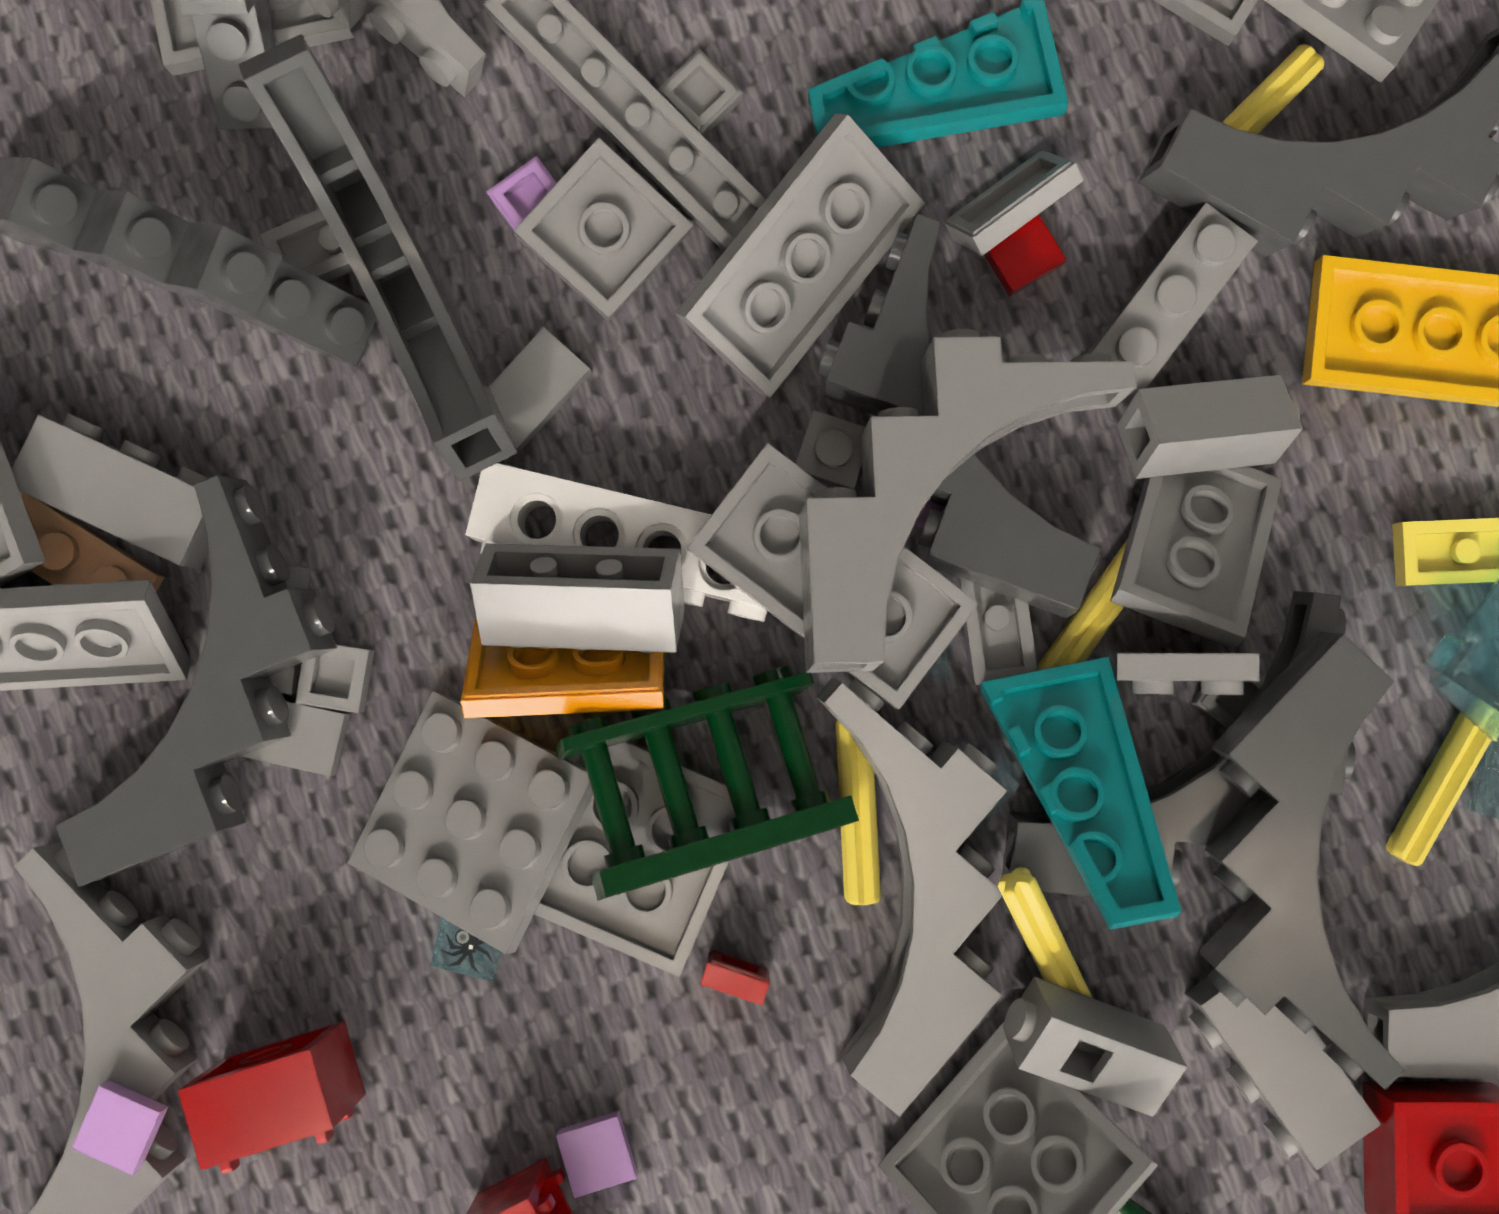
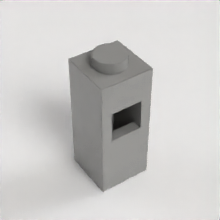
M1281 375L1138 389L1117 424L1136 479L1274 464L1303 429L1300 422L1299 409L1296 403L1291 400Z
M1035 976L1022 997L1016 999L1010 1005L1005 1017V1023L1002 1026L1018 1069L1152 1117L1187 1069V1065L1165 1025Z

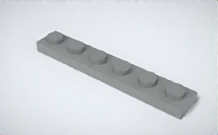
M487 0L483 4L487 15L724 252L766 199L567 0Z

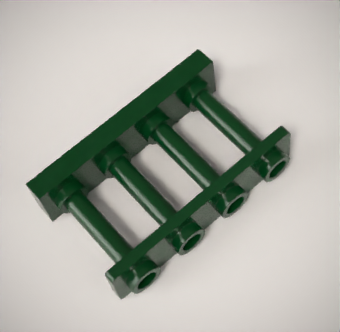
M789 666L779 667L752 677L755 685L753 687L732 692L729 682L720 683L692 693L694 703L671 709L668 699H664V709L631 711L632 720L608 726L606 716L583 720L567 727L569 737L561 739L555 747L558 758L563 760L582 754L610 854L604 856L607 868L591 875L598 901L859 821L852 796L831 801L828 791H821L792 699V696L802 693L815 684L812 673L804 672L792 676ZM765 703L768 705L796 799L790 801L793 813L770 819L767 808L760 809L732 716L733 712ZM707 720L735 813V817L729 819L733 831L710 838L706 826H698L670 731L671 729ZM645 737L673 832L672 836L667 837L671 849L650 856L645 855L643 845H635L608 751L610 746Z

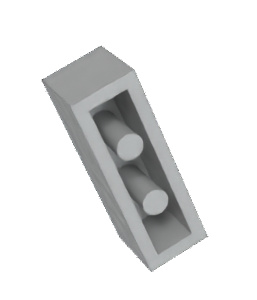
M1207 202L1184 225L1087 353L1108 354L1111 356V361H1134L1136 388L1119 403L1123 407L1131 403L1138 389L1149 386L1258 242V240Z
M67 413L63 423L38 414L11 469L20 492L177 565L201 570L209 554L208 534L194 485L209 479V477L184 466L181 467L177 476L157 467L162 457L161 455L128 440H124L119 450L100 441L105 429Z
M485 543L470 582L481 645L510 646L513 648L622 650L643 653L677 651L685 613L680 549Z
M1206 978L1184 993L1196 1010L1188 1016L1190 1023L1210 1049L1213 1050L1219 1045L1223 1048L1233 1063L1231 1067L1225 1070L1226 1074L1248 1103L1251 1104L1258 1099L1271 1117L1263 1123V1126L1287 1158L1297 1153L1314 1169L1318 1170L1381 1125L1342 1068L1323 1051L1326 1046L1313 1027L1304 1034L1277 1007L1274 1006L1264 1015L1247 998L1236 1007Z

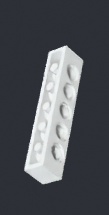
M499 463L481 471L465 533L469 538L482 542L480 554H482L485 543L586 546L585 539L588 529L597 522L609 521L617 526L619 532L615 547L647 548L653 539L664 535L671 536L680 542L684 604L703 607L705 596L730 602L728 614L765 622L767 610L733 584H720L713 581L707 573V564L688 551V545L712 516L711 514ZM546 506L552 508L556 515V524L553 531L544 538H530L525 530L527 515L537 507Z

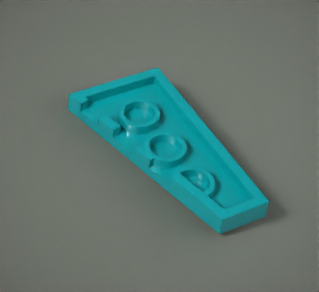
M1022 0L1020 7L996 16L994 11L970 21L968 29L940 41L937 36L914 44L911 53L890 62H886L881 58L808 89V105L815 138L835 113L848 114L877 148L1063 116L1068 106L1066 89L1044 0Z
M1109 657L981 682L980 691L1109 929L1112 930L1177 917L1181 913V907Z

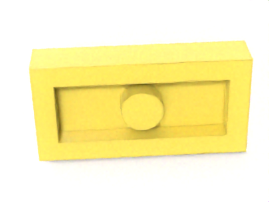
M1499 518L1411 521L1392 524L1395 586L1499 582Z

